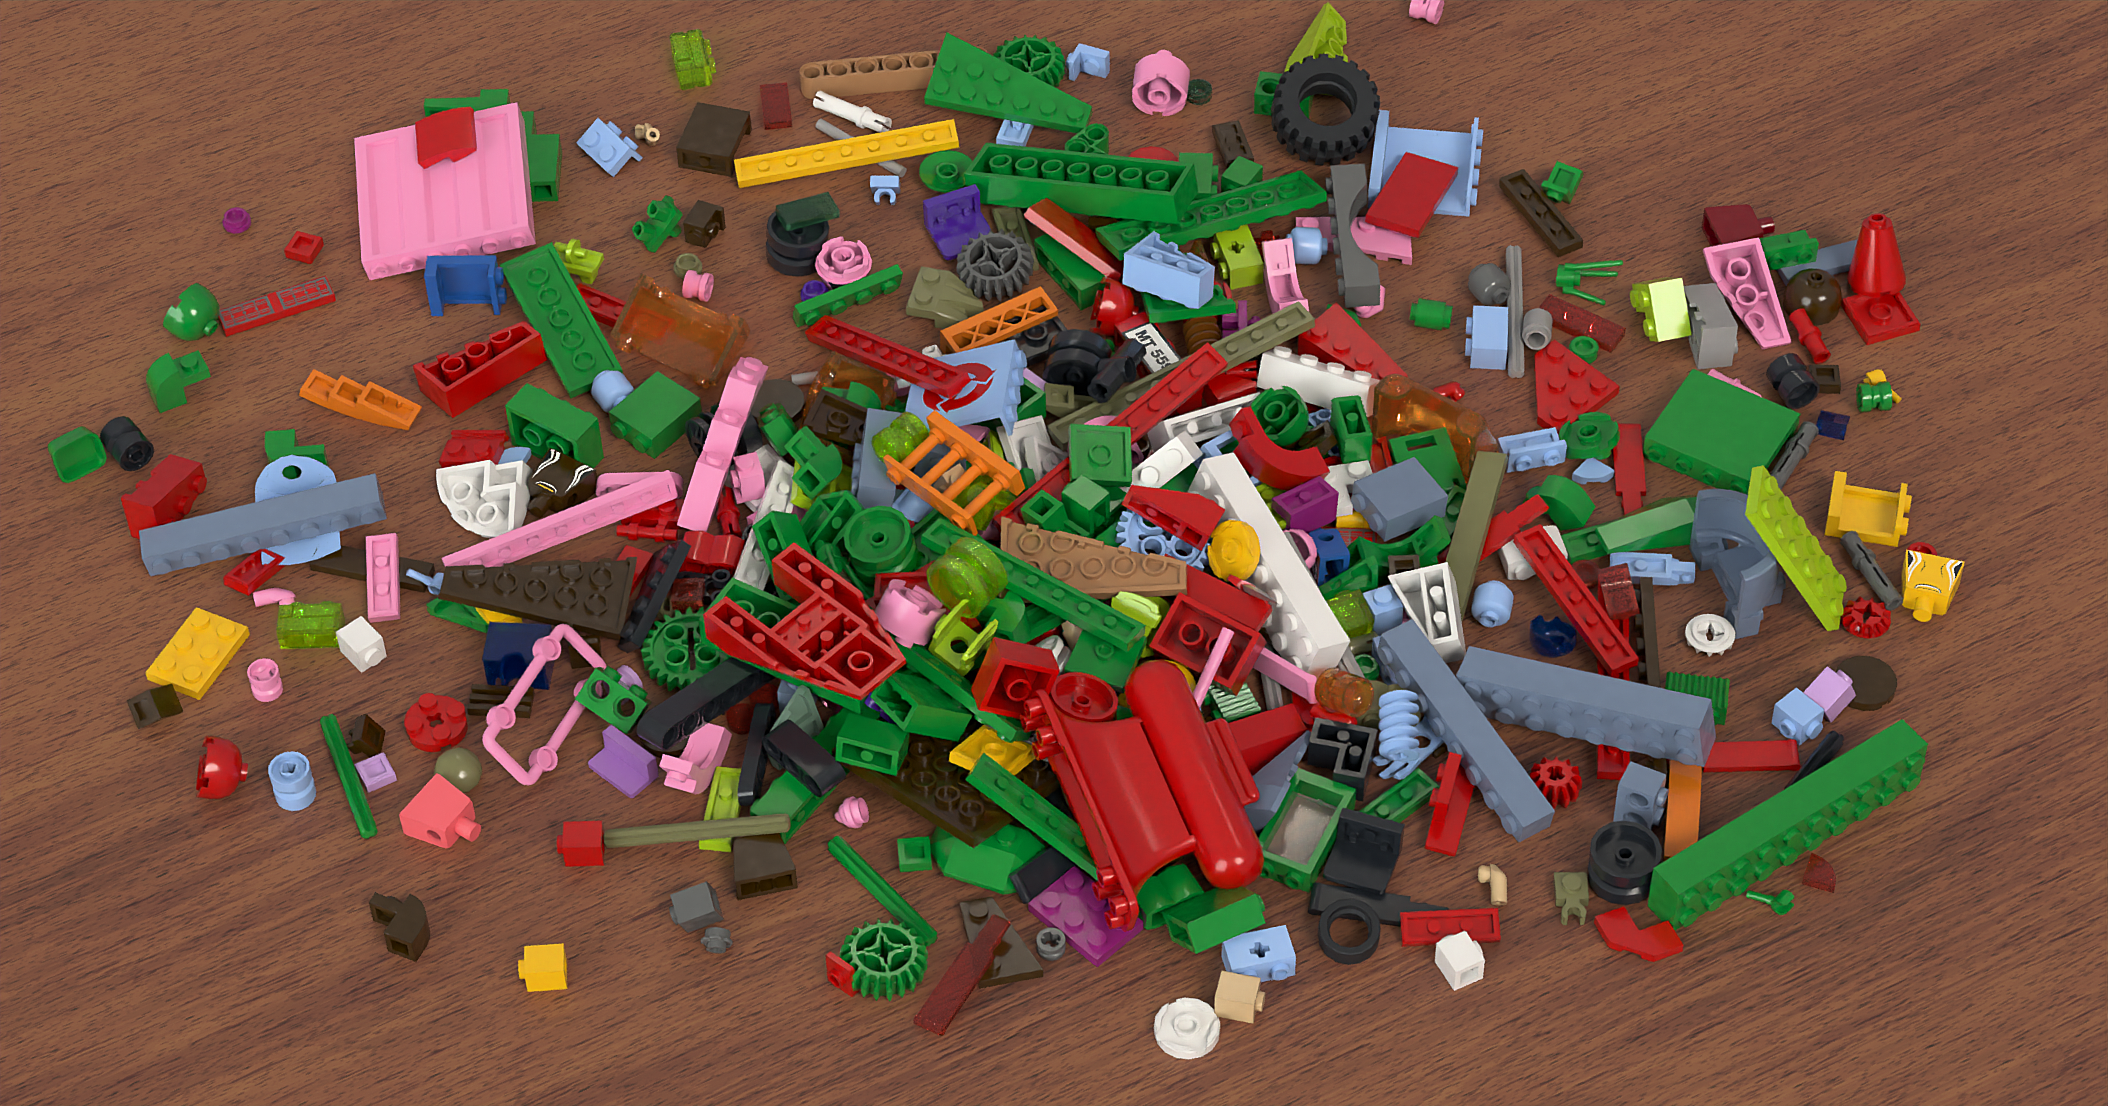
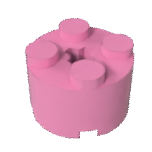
M1160 50L1156 54L1142 58L1135 66L1132 86L1133 103L1138 109L1150 115H1153V111L1162 112V116L1178 113L1184 108L1187 99L1190 77L1189 68L1183 61L1172 56V53L1167 50Z
M893 579L890 581L874 611L878 616L879 623L885 631L896 635L895 640L899 644L908 648H912L914 643L925 646L931 640L935 632L934 627L945 614L946 608L941 609L943 603L925 589L915 585L913 590L904 587L906 581Z

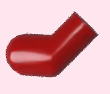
M1455 381L1437 386L1422 401V407L1428 412H1433L1448 396L1453 402L1460 400L1465 395V390L1460 387V383Z

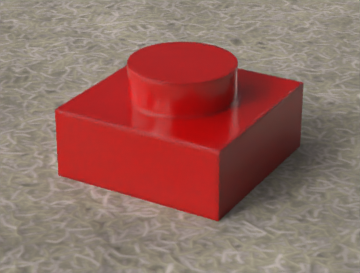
M296 231L284 249L286 258L312 264L324 246L323 238Z

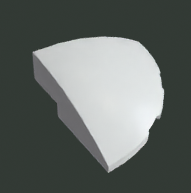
M491 460L436 469V480L440 498L447 505L452 514L451 517L466 530H470L485 538H494L522 527L530 500L528 481L533 474V470L523 460L495 465Z

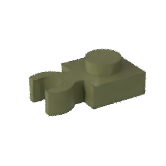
M1554 872L1555 906H1563L1561 923L1567 925L1568 916L1574 914L1579 917L1580 925H1584L1586 920V909L1584 906H1588L1589 903L1587 872Z

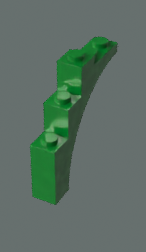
M481 89L480 97L425 98L424 110L425 116L428 117L454 108L471 107L475 112L511 104L508 89ZM522 111L521 114L525 122L532 202L558 201L562 165L560 134H537L534 111Z

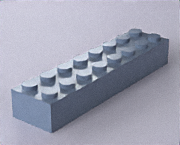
M1469 646L1456 675L1458 681L1484 716L1504 724H1516L1528 727L1534 731H1547L1565 738H1578L1596 745H1609L1623 751H1635L1648 754L1654 758H1666L1679 761L1685 765L1701 767L1705 766L1716 739L1712 700L1704 697Z

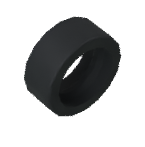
M1352 898L1340 899L1328 905L1321 914L1318 925L1319 945L1325 955L1335 962L1346 965L1361 963L1370 958L1378 947L1381 932L1379 917L1374 909L1365 902ZM1343 916H1353L1361 919L1368 926L1369 934L1367 940L1356 947L1340 946L1332 940L1330 935V927L1333 921Z

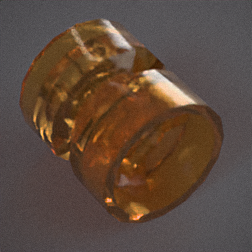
M1336 667L1323 671L1315 684L1314 693L1320 705L1351 717H1360L1365 714L1371 707L1374 699V689L1368 679Z

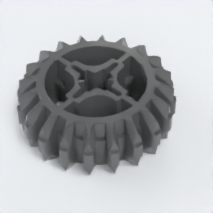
M1002 228L998 233H994L990 229L987 235L979 232L978 239L969 237L968 245H962L961 253L957 257L958 264L956 269L959 279L965 283L968 289L971 288L978 299L985 295L988 302L992 297H997L1001 301L1003 295H1008L1012 298L1013 291L1021 292L1022 285H1029V277L1033 276L1034 259L1033 255H1031L1030 247L1028 244H1025L1022 236L1016 238L1013 231L1005 235Z

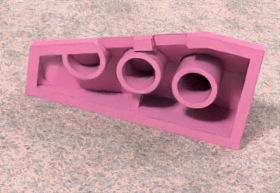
M1753 238L1704 248L1703 253L1711 278L1761 349L1790 344L1791 339L1760 239Z

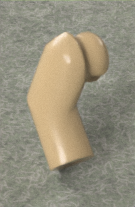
M1494 864L1489 866L1481 865L1478 868V881L1481 883L1489 882L1491 886V904L1498 906L1506 905L1507 878L1505 874Z

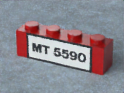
M1145 311L1114 324V344L1118 349L1129 338H1136L1138 342L1145 345L1147 354L1136 368L1137 374L1141 379L1183 359L1176 353L1171 340L1163 336L1158 323H1149ZM1204 387L1174 410L1170 416H1173L1176 411L1182 415L1201 407Z

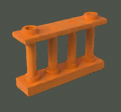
M934 410L926 417L930 428L929 436L899 463L888 454L883 457L887 468L886 475L894 484L899 485L901 483L946 516L951 524L976 536L978 531L973 516L1001 490H1009L1018 496L1025 489L1018 469ZM945 444L950 448V451L922 478L910 471L936 445ZM965 459L971 463L972 466L943 493H940L931 486L958 460ZM986 474L992 478L993 482L964 509L953 502L979 475L984 476Z

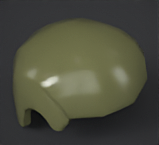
M455 747L447 749L438 757L434 767V775L436 773L440 774L462 793H466L478 785L482 776V765L472 751L467 748Z

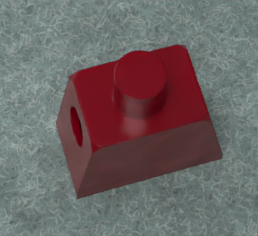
M1748 204L1704 208L1701 228L1711 247L1753 238H1763V235L1774 233L1775 231L1773 218L1768 216L1757 219L1752 207Z

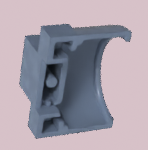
M1727 489L1700 490L1697 493L1689 550L1699 570L1712 569L1728 601L1725 604L1723 617L1732 624L1735 630V639L1756 635L1759 632L1760 621L1763 620L1762 608L1781 603L1783 589L1786 588V580L1783 573L1779 571L1780 564L1745 515L1748 495ZM1726 539L1735 541L1739 543V545L1732 549H1728V543Z

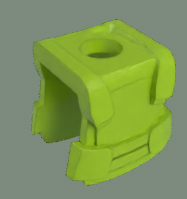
M1120 591L1118 595L1112 597L1111 607L1145 625V634L1143 636L1147 637V643L1140 657L1153 656L1154 652L1150 649L1149 645L1166 617L1171 604L1160 596L1144 597L1139 594Z
M963 599L948 615L944 614L934 627L936 632L929 646V651L934 656L945 662L962 676H965L975 665L974 661L983 651L986 652L998 625V621L994 619L980 634H977L960 621L962 613L970 601L968 599ZM953 640H962L967 644L968 649L965 653H956L951 649L950 643Z

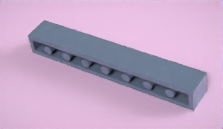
M374 473L139 530L141 555L150 576L162 575L187 567H195L216 560L253 553L259 549L282 546L298 540L314 538L335 531H343L364 524H372L387 519L383 491Z
M1411 619L1381 634L1377 650L1381 662L1391 668L1398 685L1402 689L1412 691L1419 696L1418 700L1413 701V703L1419 706L1418 711L1420 713L1423 712L1427 717L1432 731L1436 736L1443 739L1447 745L1448 752L1462 755L1460 764L1465 769L1469 782L1472 785H1476L1482 792L1486 805L1491 810L1494 809L1501 818L1505 831L1508 834H1512L1519 843L1550 827L1555 810L1415 621Z

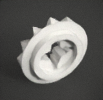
M1702 614L1689 621L1686 626L1685 636L1688 646H1693L1696 653L1703 651L1707 652L1709 657L1713 653H1718L1722 656L1726 649L1732 648L1735 640V630L1732 624L1721 616ZM1708 629H1711L1714 637L1712 641L1707 640L1706 633H1708Z

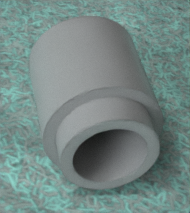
M1535 308L1528 311L1524 316L1522 338L1531 349H1542L1551 340L1553 319L1548 311Z

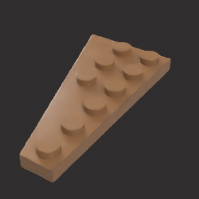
M1001 517V550L1095 599H1112L1120 591L1131 592L1144 597L1176 596L1179 592L1187 595L1186 561L1153 553L1145 555L1133 552L1128 547L1119 546L1117 548L1104 545V541L1059 530L1051 532L1039 529L1038 525L1027 523L1026 526L1014 523L1012 519ZM999 585V598L1003 599L1010 590ZM1021 597L1024 603H1030V602H1031V601H1029V600H1027V599Z

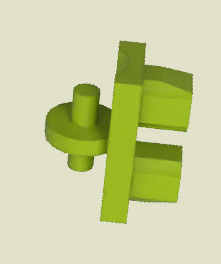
M574 238L568 244L556 242L554 247L569 274L579 275L581 282L592 284L604 260L603 253L581 248L580 240Z

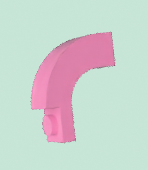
M1292 238L1263 241L1262 249L1265 264L1263 271L1272 314L1298 301L1309 312L1308 299L1302 296L1298 284Z
M708 723L690 735L688 743L679 758L663 754L659 766L667 772L664 785L693 794L702 793L713 781L716 766H721L732 733L725 727Z

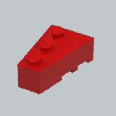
M170 454L151 470L152 477L147 481L140 480L136 484L137 490L131 495L125 493L121 497L133 538L140 539L139 530L181 521L190 512L193 502L199 494L204 492L207 485V478L205 477L202 463Z

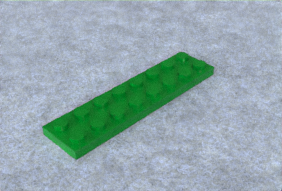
M1300 170L1194 200L1178 224L1127 219L1095 228L1096 238L1120 261L1124 260L1125 252L1153 231L1160 234V240L1166 244L1174 242L1180 246L1190 240L1209 238L1218 232L1237 230L1240 226L1246 224L1261 223L1265 219L1274 216H1286L1292 211L1302 208H1313L1317 204L1326 202L1327 195L1321 186Z

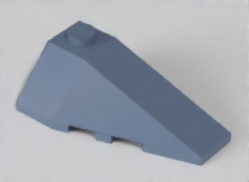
M1306 731L1252 776L1259 790L1260 798L1257 802L1246 805L1244 808L1256 835L1261 832L1276 814L1291 785L1289 781L1298 769L1297 764L1308 747L1310 731Z

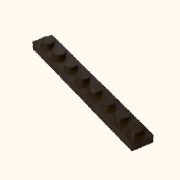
M1640 577L1639 588L1633 589L1632 595L1633 608H1638L1639 612L1634 615L1635 632H1640V637L1636 638V655L1642 656V662H1638V680H1643L1645 685L1661 688L1652 577ZM1649 755V761H1645V767L1667 775L1666 758H1654Z

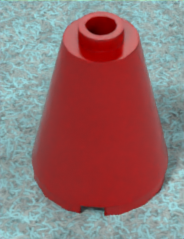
M1880 213L1871 214L1863 220L1847 275V283L1851 285V290L1862 296L1881 297V292L1890 291V295H1894L1901 291L1906 284V275L1892 221Z

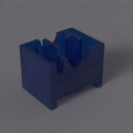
M489 622L482 657L487 684L495 685L496 679L500 678L501 684L507 686L512 680L521 678L534 658L532 648L535 642L540 638L550 635L552 632L551 625ZM555 660L545 663L531 684V687L543 690L550 689Z

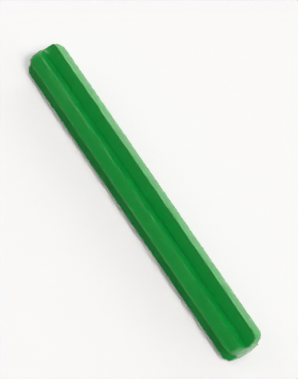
M333 714L323 716L320 719L321 728L361 837L364 839H368L370 836L374 837L378 833L377 826L337 718Z
M837 835L828 841V851L900 923L904 921L906 929L915 928L917 936H922L924 946L929 947L937 941V931L841 836Z

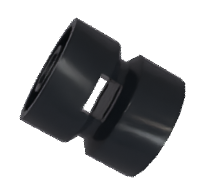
M1795 353L1782 355L1775 359L1767 369L1766 376L1774 389L1778 391L1779 396L1788 408L1799 409L1805 407L1817 397L1820 386L1813 375L1806 370V365L1799 355Z
M121 416L114 418L103 427L100 433L102 445L114 456L115 461L125 471L139 470L148 464L153 457V444L129 417Z

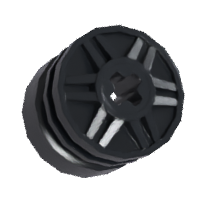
M720 401L711 406L710 412L703 411L698 414V417L696 416L686 421V436L698 458L703 450L712 419L719 407ZM751 412L734 457L753 453L763 445L761 431Z

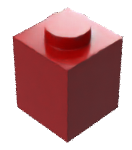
M602 821L563 822V835H557L558 854H563L565 867L604 866L605 844Z

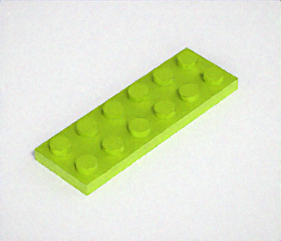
M1764 465L1752 468L1745 511L1746 517L1827 631L1839 629L1840 617L1844 612L1842 604L1843 594L1847 589L1844 576L1837 572L1830 556L1826 555L1821 549L1817 537L1812 536L1806 527L1803 517L1796 513L1789 497L1785 496L1780 490L1776 478L1769 474Z

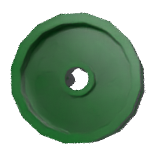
M875 506L864 509L856 514L846 526L844 533L845 548L851 559L853 569L861 580L875 585L876 573L912 572L915 568L919 556L918 548L909 521L902 512L892 507Z

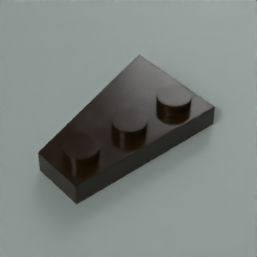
M992 896L960 902V911L979 989L1043 977V968Z

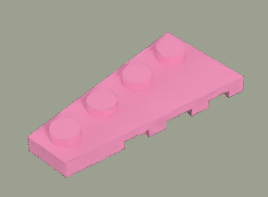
M1296 217V227L1318 228L1321 231L1322 238H1327V251L1333 252V238L1337 236L1336 234L1331 235L1330 217ZM1356 217L1351 226L1352 237L1363 253L1376 255L1378 260L1388 261V258L1401 259L1402 264L1412 265L1411 236L1366 223L1365 217Z

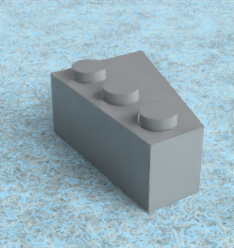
M1716 283L1684 286L1692 334L1688 336L1697 370L1732 366L1733 355L1738 353L1736 338L1738 325L1725 302L1723 294H1721Z

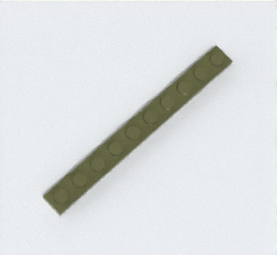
M1298 301L1211 344L1228 362L1227 367L1221 373L1315 327V318ZM1191 355L1116 391L1106 403H1098L1096 401L1047 425L1048 434L1063 452L1066 451L1069 442L1068 429L1070 424H1085L1101 416H1118Z

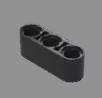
M787 719L762 737V744L767 753L815 796L822 797L846 779V773L841 764L835 761V758L793 721Z

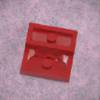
M471 107L445 110L415 122L418 164L424 169L446 157L455 163L477 151L474 109Z

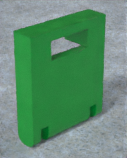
M1446 427L1389 439L1388 447L1394 465L1415 457L1447 495L1455 487L1453 482L1457 486L1465 490L1467 489ZM1432 443V446L1420 448L1411 451H1408L1407 449L1409 447Z

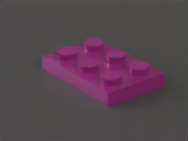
M1074 866L1029 902L1028 909L1047 927L1061 930L1065 935L1066 942L1093 965L1099 967L1143 930V921L1137 918L1134 928L1127 932L1122 931L1120 927L1110 930L1104 916V912L1110 910L1108 899L1097 901L1092 889L1094 881Z

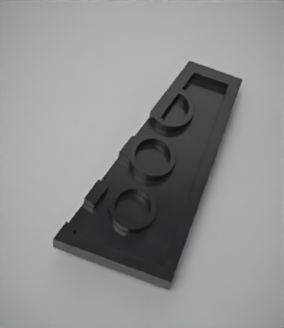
M682 539L671 545L667 544L664 548L654 553L629 619L620 632L622 637L618 648L624 652L629 653L641 648L691 548V545Z

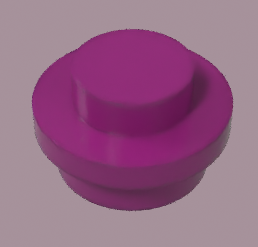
M231 208L224 214L222 220L223 227L230 233L244 232L251 225V217L243 208Z

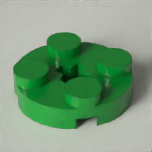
M1589 412L1578 415V421L1571 424L1569 420L1561 427L1559 439L1566 441V458L1606 459L1611 455V449L1620 440L1618 423L1616 420L1615 422L1612 421L1610 415L1602 412Z

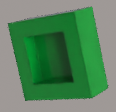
M929 836L897 839L900 872L932 870Z

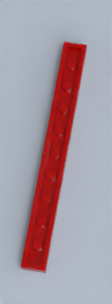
M1207 342L1106 426L1131 427L1132 446L1227 367L1228 362ZM1069 456L992 519L991 523L1000 533L1001 517L1012 519L1014 523L1026 525L1021 508L1041 489L1062 502L1061 493L1064 487L1070 483Z

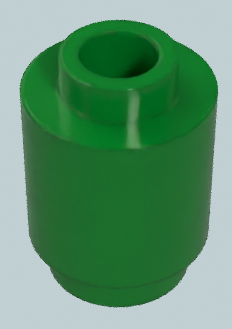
M1419 298L1418 304L1412 303L1409 320L1415 321L1414 327L1442 331V328L1449 329L1453 306L1446 305V302Z

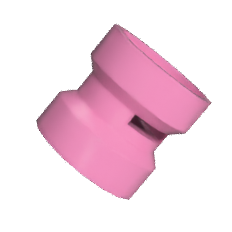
M1412 0L1409 17L1416 19L1422 17L1426 18L1427 22L1437 24L1443 12L1444 0Z
M265 658L251 663L247 674L253 696L262 702L277 699L283 691L277 664L273 660Z

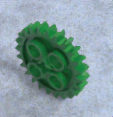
M691 607L687 608L684 615L678 609L675 610L674 618L665 614V623L655 621V630H649L647 638L643 642L641 653L644 669L649 671L650 679L657 678L658 686L667 683L668 691H672L676 686L682 690L731 658L727 654L702 644L698 621L704 613L702 607L698 610L697 614L692 612ZM689 631H693L695 670H690Z

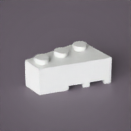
M1448 562L1389 575L1388 579L1409 619L1415 621L1444 662L1449 663L1463 660L1466 655L1457 586Z

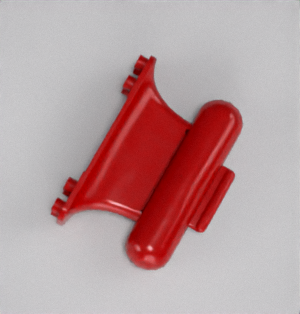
M1163 659L1146 661L1137 666L1127 677L1124 689L1126 702L1133 717L1108 722H1089L1075 719L1061 712L1051 701L1044 689L1035 690L1031 699L1024 700L1026 713L1020 715V722L1024 732H1036L1038 741L1032 742L1033 754L1038 761L1047 758L1053 773L1057 775L1097 868L1096 875L1098 881L1092 883V889L1097 901L1104 899L1109 901L1110 910L1105 911L1104 916L1110 930L1120 927L1122 931L1127 932L1134 928L1139 915L1137 895L1142 886L1156 871L1181 856L1193 852L1203 876L1212 886L1219 889H1234L1241 886L1245 888L1257 879L1262 873L1264 866L1262 846L1244 808L1246 805L1257 802L1260 798V793L1228 722L1223 718L1205 722L1185 675L1176 664Z

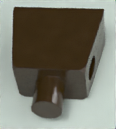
M779 833L745 836L734 841V880L737 900L798 888L795 865Z

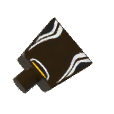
M549 448L528 481L530 498L532 500L528 505L529 511L534 516L541 518L548 510L558 513L582 504L596 493V469Z

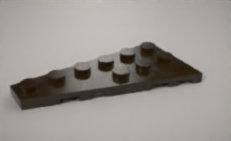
M627 557L626 560L611 561V558L599 559L598 562H581L580 560L531 562V565L515 566V563H503L501 567H485L484 565L446 566L438 599L554 626L573 623V629L576 631L620 641V632L625 622L637 557Z

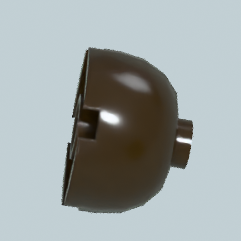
M1808 268L1796 273L1790 278L1783 295V308L1788 316L1797 309H1805L1807 315L1813 321V325L1816 326L1834 320L1839 314L1842 304L1839 283L1833 275L1821 269Z

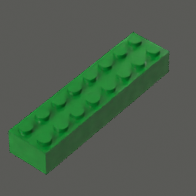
M985 143L964 173L966 187L976 184L980 191V203L983 205L993 204L1010 208H1029L1048 198L1068 213L1106 216L1114 219L1125 218L1138 221L1163 222L1165 224H1178L1198 193L1194 163Z

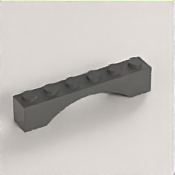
M1365 164L1330 166V177L1325 178L1326 195H1332V197H1328L1329 215L1334 214V217H1330L1331 235L1336 234L1337 236L1333 238V254L1339 255V258H1335L1336 275H1341L1342 277L1337 279L1338 296H1344L1345 307L1380 305L1378 264L1363 253L1351 233L1354 219L1367 204Z

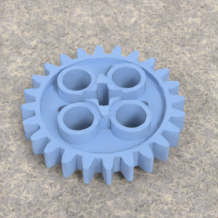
M1127 508V512H1122L1120 516L1122 522L1117 524L1116 531L1119 533H1117L1115 542L1121 544L1119 546L1131 548V551L1148 555L1145 549H1151L1161 556H1164L1166 553L1178 560L1186 561V564L1202 572L1204 570L1203 565L1208 566V545L1212 544L1213 538H1209L1203 550L1200 551L1157 525L1152 528L1146 526L1143 521L1149 520ZM1175 550H1183L1188 556H1181Z

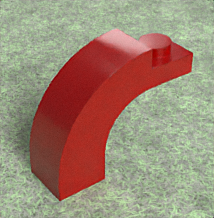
M1251 406L1240 409L1229 423L1232 434L1239 443L1233 451L1239 462L1252 476L1271 487L1289 491L1318 476L1325 479L1330 473L1317 446L1301 451H1290L1272 442L1264 432Z

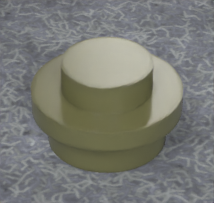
M684 253L677 257L674 263V273L677 277L684 279L688 270H694L697 274H701L702 263L696 255Z

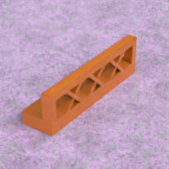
M1037 287L941 330L940 349L944 354H950L998 343L1058 316V309L1042 287ZM1043 305L1047 309L1041 313L1031 311ZM1016 316L1022 317L1021 322L1017 324L1004 322Z

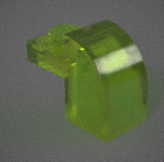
M986 474L984 476L979 475L953 502L964 509L993 482L992 478ZM1001 490L973 516L977 530L986 531L995 511L1003 510L1016 499L1010 494L1009 490Z

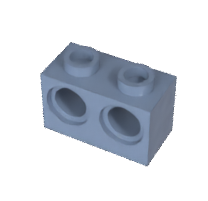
M1630 761L1618 784L1613 822H1637L1651 831L1654 825L1660 826L1666 812L1663 806L1669 793V789L1665 788L1667 775Z

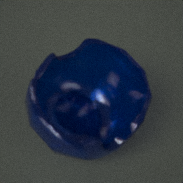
M1538 615L1530 621V644L1541 656L1547 658L1563 657L1570 654L1576 647L1577 631L1571 624L1561 621L1558 616H1555L1551 621H1545L1542 615Z

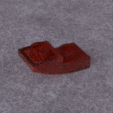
M1624 563L1597 570L1609 618L1611 620H1624L1632 615L1640 614L1628 564Z

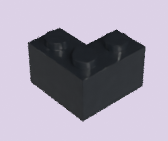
M1315 717L1309 739L1308 765L1334 770L1333 781L1355 788L1356 800L1363 802L1374 763L1373 759L1376 755L1378 729Z

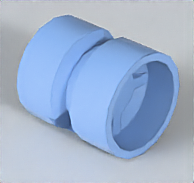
M293 751L277 755L268 767L276 802L280 807L289 811L302 810L308 807L316 797V787L308 759L301 753Z

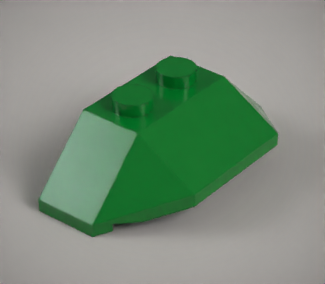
M850 490L819 495L800 521L811 552L816 559L818 549L826 544L837 545L840 552L847 551L844 542L846 526L856 514L865 509Z
M1009 824L975 848L970 847L939 826L936 827L930 839L931 854L944 876L1003 895L1017 892L1008 875L1046 848L1028 830Z

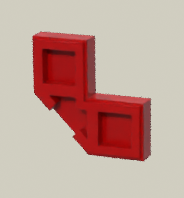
M1624 906L1597 915L1594 918L1595 926L1607 946L1620 952L1626 950L1641 955L1642 959L1651 962L1683 952L1684 945L1668 920L1639 931Z

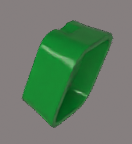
M80 426L52 440L47 446L58 476L62 482L66 483L74 482L99 469L105 464L107 459L106 452L98 435L84 426Z

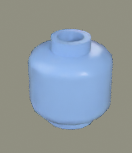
M1295 227L1290 234H1286V238H1292L1295 264L1314 265L1319 263L1322 255L1327 254V238H1322L1321 231L1318 228Z
M606 370L599 373L593 380L591 394L602 410L609 414V411L631 394L634 388L623 373L616 370Z
M1492 580L1479 585L1474 592L1471 608L1474 619L1486 627L1505 624L1511 616L1514 595L1500 581Z

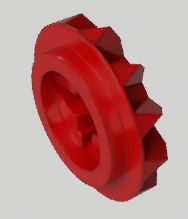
M1859 596L1856 601L1848 600L1847 605L1843 608L1842 624L1848 632L1857 637L1866 639L1877 638L1885 634L1890 627L1891 611L1885 609L1884 602L1876 603L1873 597L1869 600H1864ZM1869 612L1871 614L1869 619L1866 620V623H1863L1862 617L1864 613Z

